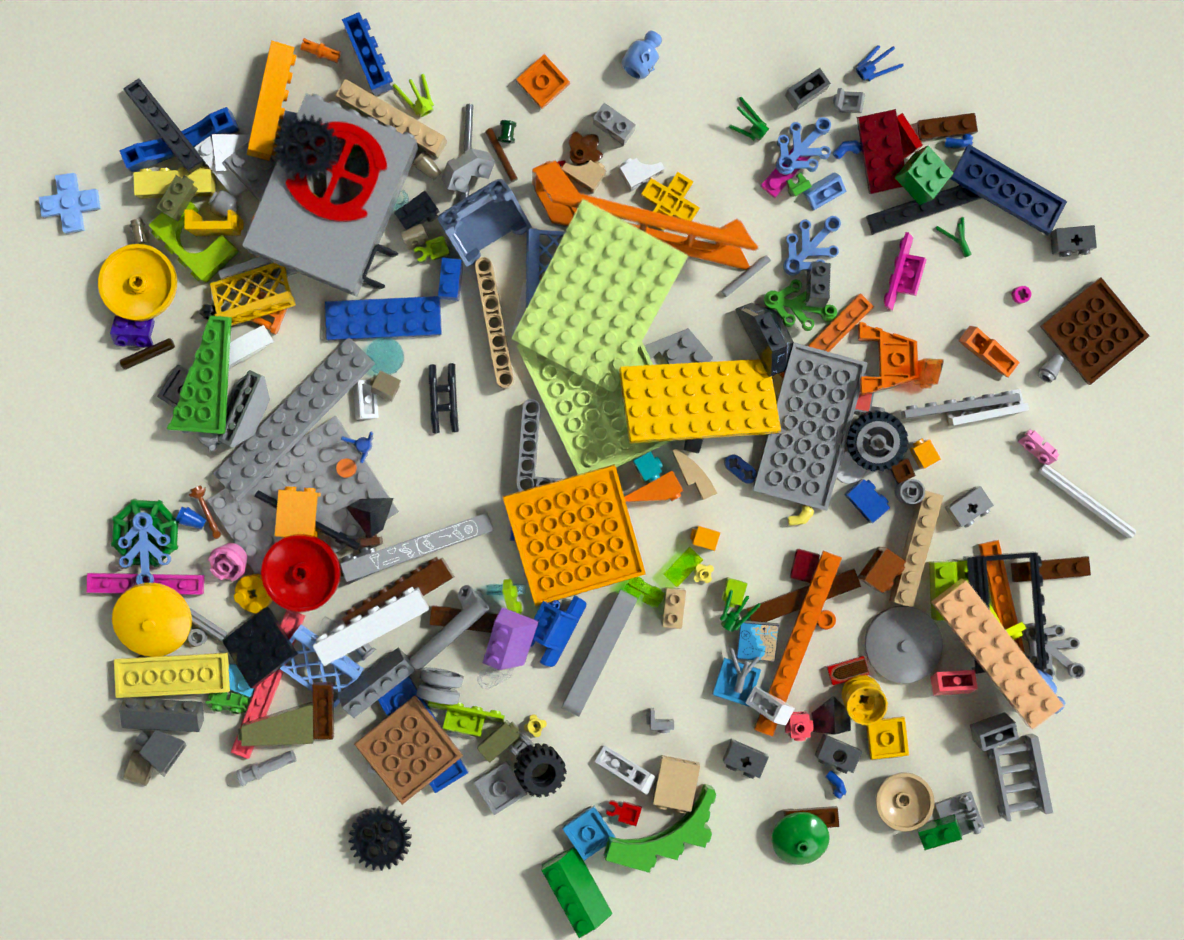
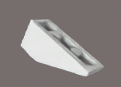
M210 136L194 147L232 196L237 197L247 189L232 171H216L213 139Z
M605 745L594 761L646 795H648L657 780L654 775Z

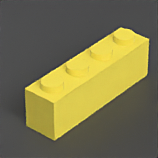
M201 166L191 174L184 167H179L178 170L160 168L159 171L140 169V172H133L134 195L140 199L162 198L176 175L181 178L185 175L194 181L193 185L198 188L194 197L213 196L216 191V175L206 166Z

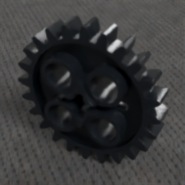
M303 114L302 120L295 116L294 123L288 119V127L281 125L284 132H277L280 139H274V142L279 145L274 148L275 152L279 153L275 157L277 160H282L279 165L281 167L286 166V173L292 171L294 178L299 174L301 180L304 179L305 175L309 181L312 180V175L319 179V173L321 172L326 176L325 169L333 170L330 164H337L334 156H340V153L335 150L340 148L339 143H334L338 140L337 135L332 136L335 132L334 129H328V122L322 125V118L315 121L314 115H311L309 120H307L305 114ZM300 131H307L306 137H297ZM294 139V140H296L297 142H299L300 144L291 142V140ZM319 139L326 141L323 147L316 146V142ZM302 145L306 147L310 145L312 150L317 151L319 153H323L324 155L319 156L310 149H306L305 151ZM293 148L299 150L296 156H290L289 151ZM310 157L317 158V162L314 165L307 164V160Z
M378 806L376 812L373 808H370L369 814L364 811L362 813L363 818L358 816L356 818L358 823L352 824L355 830H351L349 834L354 837L349 839V843H354V845L351 846L350 850H356L353 857L360 856L361 858L358 863L360 864L365 861V868L372 864L373 870L379 866L380 870L383 871L384 865L391 869L392 863L397 866L399 864L398 859L403 861L405 858L403 854H408L409 850L406 847H410L412 843L407 840L412 838V834H407L411 827L404 826L407 820H400L402 814L395 816V809L389 813L388 807L382 811L381 807ZM374 822L377 823V825H378V830H377L376 826L374 825ZM382 823H389L391 825V829L385 830L382 827ZM368 828L372 830L373 835H365L364 829ZM378 835L381 838L384 837L383 842L380 839L377 840ZM395 841L397 848L389 847L388 842ZM376 847L379 850V854H372L370 848ZM383 847H384L385 851L387 852L386 855L383 853Z

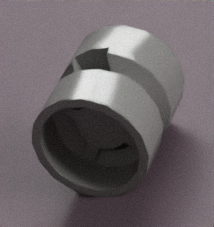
M908 479L897 484L894 490L897 500L904 504H917L925 496V487L919 480Z

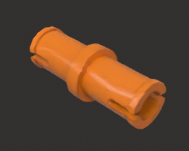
M306 38L301 43L300 49L302 51L314 54L319 59L325 58L335 63L339 62L338 59H340L341 51L326 47L324 43L318 44Z

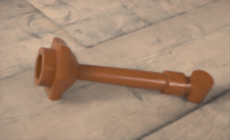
M200 485L191 489L189 496L199 500L209 523V528L213 532V537L215 539L220 538L221 532L218 531V526L214 522L203 499L206 487L202 488Z

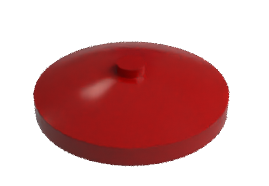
M293 534L282 538L268 550L262 562L261 578L267 594L279 606L290 611L307 612L323 606L334 595L340 581V565L334 551L323 540L308 534Z

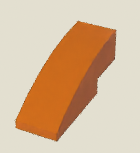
M969 326L958 340L974 355L1005 377H1009L1020 363L995 339H990L978 327Z

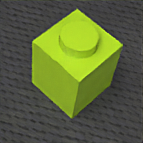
M727 577L721 600L725 601L726 604L729 591L733 590L729 606L736 608V604L741 606L748 583Z

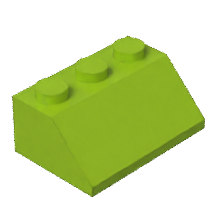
M967 561L929 562L930 603L961 578L966 580ZM931 603V618L936 621H945Z

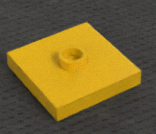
M904 716L883 718L877 723L866 725L871 760L909 756Z

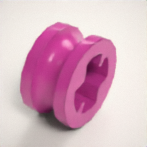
M1026 286L1016 287L1012 291V299L1016 303H1025L1031 298V290ZM1023 290V294H1025L1026 297L1020 299V295H1018V292H1021Z

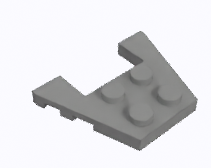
M689 328L645 345L650 359L657 353H660L669 364L710 362L713 358Z

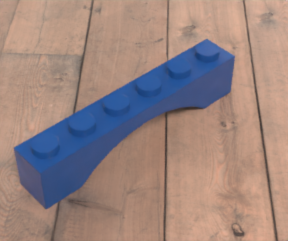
M225 107L208 114L205 118L181 132L192 146L196 147L209 136L212 138V134H232L240 130L233 113ZM162 138L136 143L119 150L126 168L132 173L176 157Z

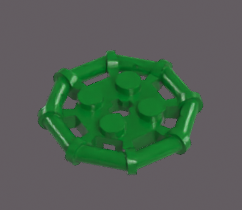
M132 499L123 510L112 517L113 531L110 544L122 557L128 551L126 548H121L118 544L121 525L124 526L125 536L133 527V518L128 522L124 518L132 511L135 515L140 513V508H152L151 514H149L153 520L152 525L162 534H165V528L170 527V543L165 546L166 548L162 552L170 555L179 547L177 540L178 524L180 522L176 521L174 515L165 507L161 500ZM158 512H160L167 519L168 522L163 524L162 520L156 516ZM142 518L140 522L144 526L146 520ZM139 533L132 539V548L139 541ZM149 533L148 540L159 548L160 545L157 543V539ZM164 536L161 538L163 544L166 543ZM123 539L122 543L126 542L128 544V541ZM149 552V566L159 567L158 559ZM138 554L133 559L131 566L141 565L140 558H137Z

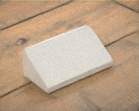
M359 380L353 386L356 420L378 418L377 395L371 393L372 386L369 385L371 380Z

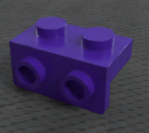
M115 315L110 331L114 344L119 346H152L151 335L155 324L154 318L146 321H131Z

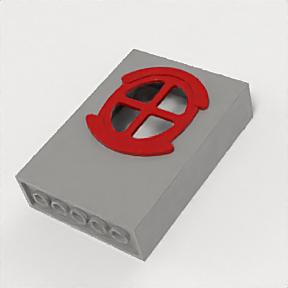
M306 94L297 114L299 120H302L303 114H305L307 120L310 119L311 115H314L315 121L322 118V125L328 122V129H334L335 132L332 136L337 135L338 138L346 140L338 163L331 165L333 170L325 169L332 173L326 192L322 198L316 197L310 190L306 175L303 180L300 179L299 174L294 178L292 171L286 173V166L281 167L279 163L282 160H278L242 246L251 254L357 297L364 281L362 275L374 246L380 243L417 154V141L410 133H399L391 125H380L374 118L367 117L366 119L361 117L357 111L352 109L347 111L342 109V106L336 102L331 101L328 103L323 101V98L317 94H312V96ZM300 131L297 137H306L307 131ZM294 139L291 140V142L300 144L299 142H297V141L294 140ZM319 139L316 142V146L319 147L326 141ZM355 144L361 146L368 157L369 176L367 178L360 177L344 169L350 151ZM302 145L305 151L306 149L312 150L310 145H308L307 147ZM293 148L289 151V155L296 156L299 150ZM310 157L307 160L308 165H314L317 162L315 157ZM341 177L363 186L361 193L347 203L335 205L330 202L338 180Z

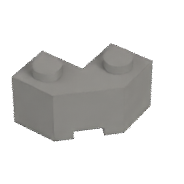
M470 148L465 151L464 155L447 162L442 181L447 189L465 193L471 175L489 179L495 161L489 152Z

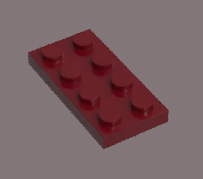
M896 109L856 117L869 194L903 187L895 179L896 175L905 165Z

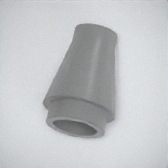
M1054 354L1039 369V378L1047 383L1056 380L1064 358L1059 354Z

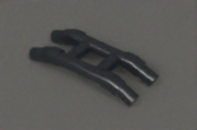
M430 364L428 374L432 433L440 432L438 412L450 411L451 431L458 432L455 364H448L447 385H437L436 365ZM449 392V404H438L437 393Z

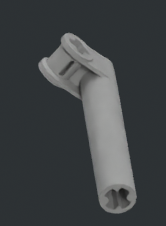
M469 585L461 587L458 592V599L463 610L410 658V663L416 670H421L489 610V606L481 592L474 591Z

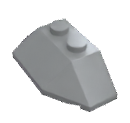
M249 370L234 385L227 401L225 434H220L218 441L230 447H235L255 435L270 401L264 376Z

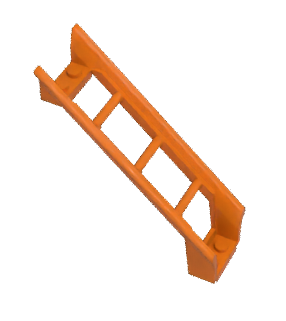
M556 160L552 162L547 161L532 169L534 190L551 223L569 227L582 199L620 219L640 223V226L631 225L691 257L747 270L750 266L741 248L756 251L759 248L748 234L741 220L735 219L717 228L580 194ZM648 225H649V226H653V227H657V228H661V229H665V230H669V231H674V232L686 234V235H688V237H684V236H680V235H676V234H672V233H668V232H664V231H660V230H656V229H651V228H647V227H648ZM695 237L715 241L716 244L696 240Z

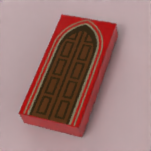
M864 656L826 666L832 685L846 682L858 675H870Z

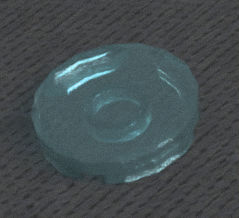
M379 338L368 346L366 354L376 363L371 368L373 372L378 374L381 370L392 375L402 367L404 351L395 340Z

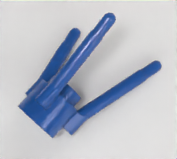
M877 45L856 67L859 77L863 81L866 79L871 81L878 76L902 68L904 66L903 63L874 73L876 71L875 64L895 49L894 46L873 61H869L880 49V46Z
M373 432L369 433L368 438L361 437L358 440L341 437V440L355 444L356 449L363 453L360 463L365 461L368 452L372 448Z

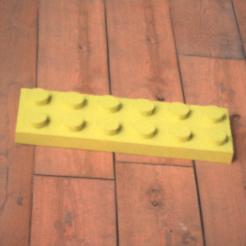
M228 653L114 659L116 698L222 693L230 691Z

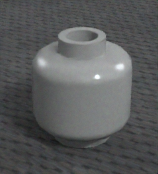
M223 190L215 191L208 203L211 206L210 211L223 219H227V210L232 209L234 212H237L239 208L236 206L237 198Z

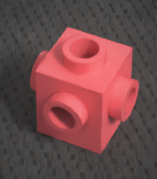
M807 711L793 712L785 725V732L791 738H794V741H805L806 738L811 737L810 732H813V721L810 720Z

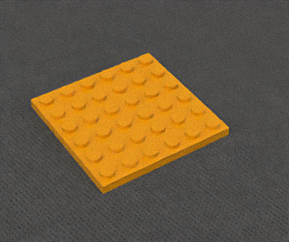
M615 464L503 496L535 606L541 605L543 601L552 602L646 575Z

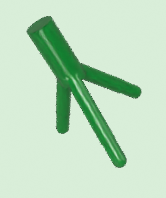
M964 217L960 218L961 224H957L960 239L936 226V230L959 244L964 257L972 255L965 240Z

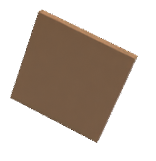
M416 695L354 744L402 805L463 757L460 750Z

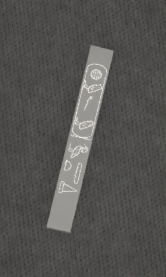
M488 513L352 559L340 565L346 582L494 530Z

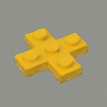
M679 172L676 173L668 188L651 178L641 193L642 197L657 205L653 212L693 221L700 207L684 198L694 181Z

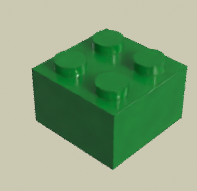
M928 145L911 156L895 179L921 205L935 198L953 172Z

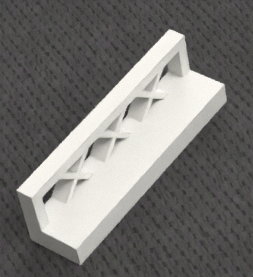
M1021 389L1011 391H1013V394L1020 393L1021 401H1018V405L1011 406L1007 403L1004 404L1007 407L1001 408L1003 404H1000L994 410L986 406L981 407L978 413H973L966 409L962 411L959 417L954 418L952 417V412H946L949 426L1028 411L1029 406L1028 403H1023ZM1001 393L994 394V397L1001 396Z

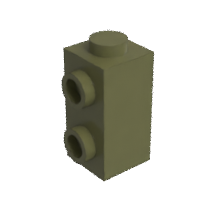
M176 175L156 208L179 221L198 190L193 185L194 181L185 175L183 178Z
M506 720L482 741L477 749L490 763L519 738V728L514 722L510 723Z

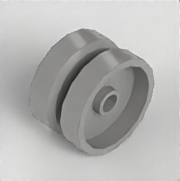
M424 667L422 668L420 679L426 683L418 686L417 696L437 703L458 704L460 693L453 688L462 686L464 676L445 669Z

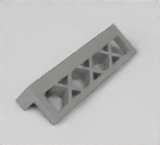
M258 257L219 270L218 272L220 278L225 279L272 264L273 262ZM280 268L273 277L278 278L281 272ZM286 270L287 276L298 273L293 270ZM260 274L258 280L255 283L259 284L263 278V275ZM268 278L266 283L272 282L273 280ZM242 280L237 289L241 290L246 281ZM250 284L247 290L256 286ZM232 290L229 295H233L238 292Z

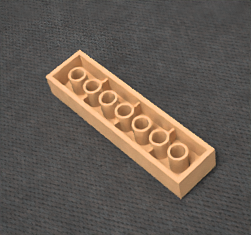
M961 578L931 601L936 610L1028 727L1033 730L1064 707L1060 699L967 580Z

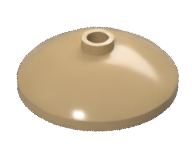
M907 772L897 773L888 777L880 785L876 795V808L881 819L889 827L898 831H913L922 827L930 819L934 810V795L928 783L918 775ZM901 796H905V800L903 802L899 801V798Z

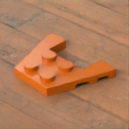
M859 322L858 341H878L880 376H861L860 395H866L918 379L916 340L896 333L891 334L883 331L881 328H873L866 325L867 323Z

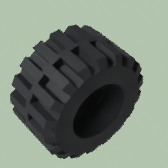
M535 743L534 747L532 745L527 746L528 749L526 751L523 749L521 751L522 755L516 757L518 761L514 763L516 779L524 791L528 792L531 796L536 795V797L541 798L542 795L548 797L549 793H556L555 789L557 787L560 789L562 787L561 782H565L566 779L564 774H567L565 762L557 751L547 744L543 743L541 746L539 743ZM543 763L549 764L547 771L543 775L532 777V772L536 766Z

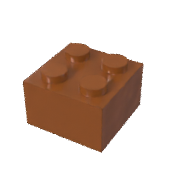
M878 547L858 575V579L875 591L881 593L888 592L894 584L892 581L896 575L899 576L904 571L905 566L903 565L906 561L888 548Z

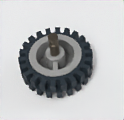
M875 410V412L869 411L866 412L867 414H861L857 420L853 421L847 435L846 444L853 460L864 469L874 472L875 470L880 472L884 471V469L889 470L893 465H898V461L905 457L904 453L907 452V444H909L908 434L904 425L894 415L885 411Z

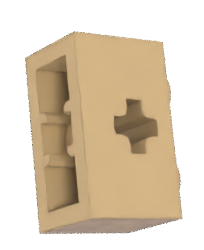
M665 588L662 627L682 629L686 597L685 589Z

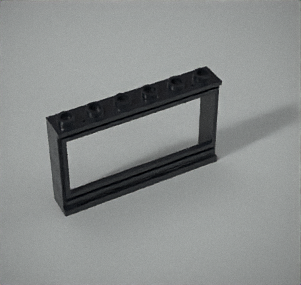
M1034 551L963 556V560L967 561L965 578L989 610L986 561L1030 558L1038 662L1031 664L1035 669H1047L1049 655L1045 650V644L1048 643L1047 634L1044 633L1046 616L1042 611L1045 599L1044 595L1041 594L1043 577L1039 572V567L1042 566L1041 556H1038V552ZM974 658L975 667H972V670H975L976 674L986 673Z

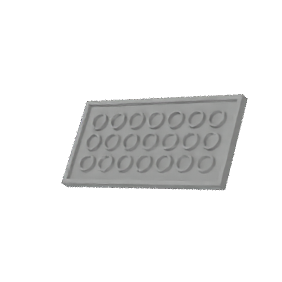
M793 343L776 402L781 432L767 435L753 491L825 511L828 510L860 393V378L865 375L867 362Z

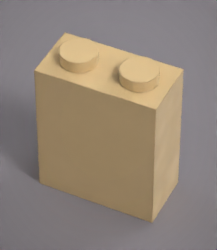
M661 755L652 799L653 804L660 809L670 807L675 808V811L679 813L691 812L700 771L699 762Z

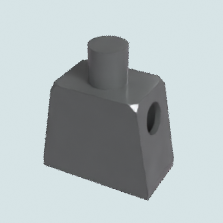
M155 730L151 737L141 732L135 741L143 746L139 752L141 757L164 777L186 748L185 741L159 730Z

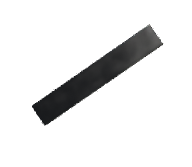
M139 78L123 88L189 174L206 164Z
M958 185L940 191L933 200L921 205L916 200L867 215L866 218L873 235L979 200L981 197Z

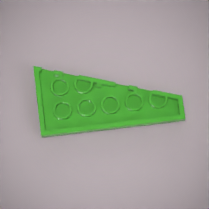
M209 317L199 350L195 353L196 358L187 374L180 393L179 402L174 408L173 418L167 426L168 430L225 434L232 317Z

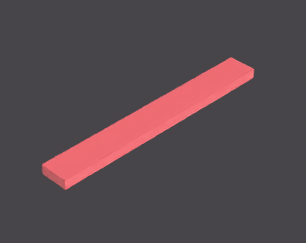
M286 609L281 627L290 640L299 626L303 624L306 615ZM278 669L255 688L241 726L245 722L267 716L284 671ZM237 734L231 753L249 759L254 746H241V741H238Z

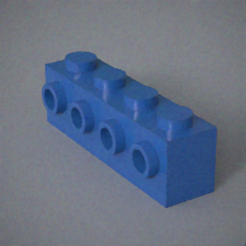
M360 12L342 19L374 96L392 90L390 83L393 82L390 72H385L383 65L386 63L382 54H377L375 48L379 46L375 37H370L368 30H371L367 18L363 19Z

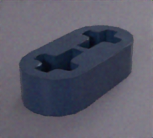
M732 454L726 457L724 461L725 468L739 480L747 484L753 483L756 480V470L740 456ZM736 458V463L740 466V468L738 469L735 466L730 468L729 459L733 460ZM744 469L747 472L751 470L753 478L745 480V474L741 470Z

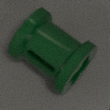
M501 120V133L498 141L506 144L515 143L513 137L516 122Z

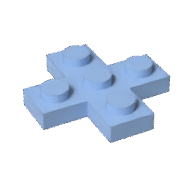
M75 173L55 175L58 194L39 197L41 216L61 215L64 233L85 231L82 212L101 209L98 190L79 191L77 174Z

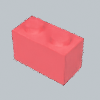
M975 670L936 672L930 677L933 696L969 694L978 689Z

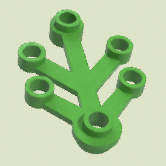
M797 279L792 280L790 286L780 292L772 290L764 296L765 305L769 309L777 311L786 327L794 325L796 316L802 324L803 330L811 331L814 327V321L811 318H807L803 311L821 314L822 319L827 322L833 321L837 315L836 307L830 304L826 305L825 308L806 306L804 302L806 301V291L792 300L786 299L785 297L792 292L800 291L802 283ZM793 284H797L799 288H794ZM771 297L776 298L777 301H772ZM783 306L789 307L795 316L788 314ZM827 309H830L833 313H828ZM790 318L792 323L787 322L786 319ZM805 323H810L811 327H807Z

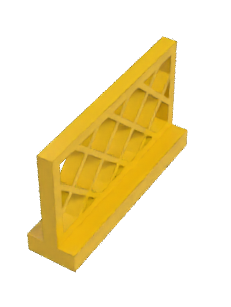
M276 263L210 283L216 309L215 316L232 317L231 326L296 306L295 299L291 293L286 268ZM280 268L281 273L278 278L271 276L274 269ZM261 274L264 277L259 284L252 281L256 275ZM268 278L275 281L270 290L263 287ZM244 280L246 282L241 290L234 287L237 281ZM279 283L285 286L286 292L277 294L274 291ZM250 284L257 287L252 296L245 293ZM226 286L228 288L223 296L217 293V287ZM261 289L268 292L264 299L259 300L256 298ZM232 290L238 292L234 301L227 299ZM243 295L250 298L247 304L242 306L238 304ZM225 301L230 303L229 309L222 312L221 306Z

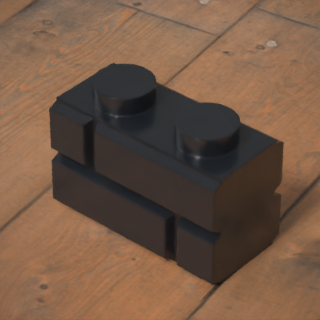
M424 190L396 210L394 214L407 230L420 223L424 224L426 221L429 223L434 221L440 211Z

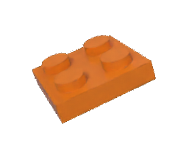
M545 54L516 79L517 83L541 109L570 85V81Z

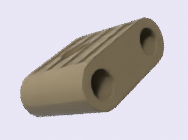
M422 223L400 232L409 250L430 240Z
M134 749L128 762L124 779L147 786L154 768L141 757L140 751Z

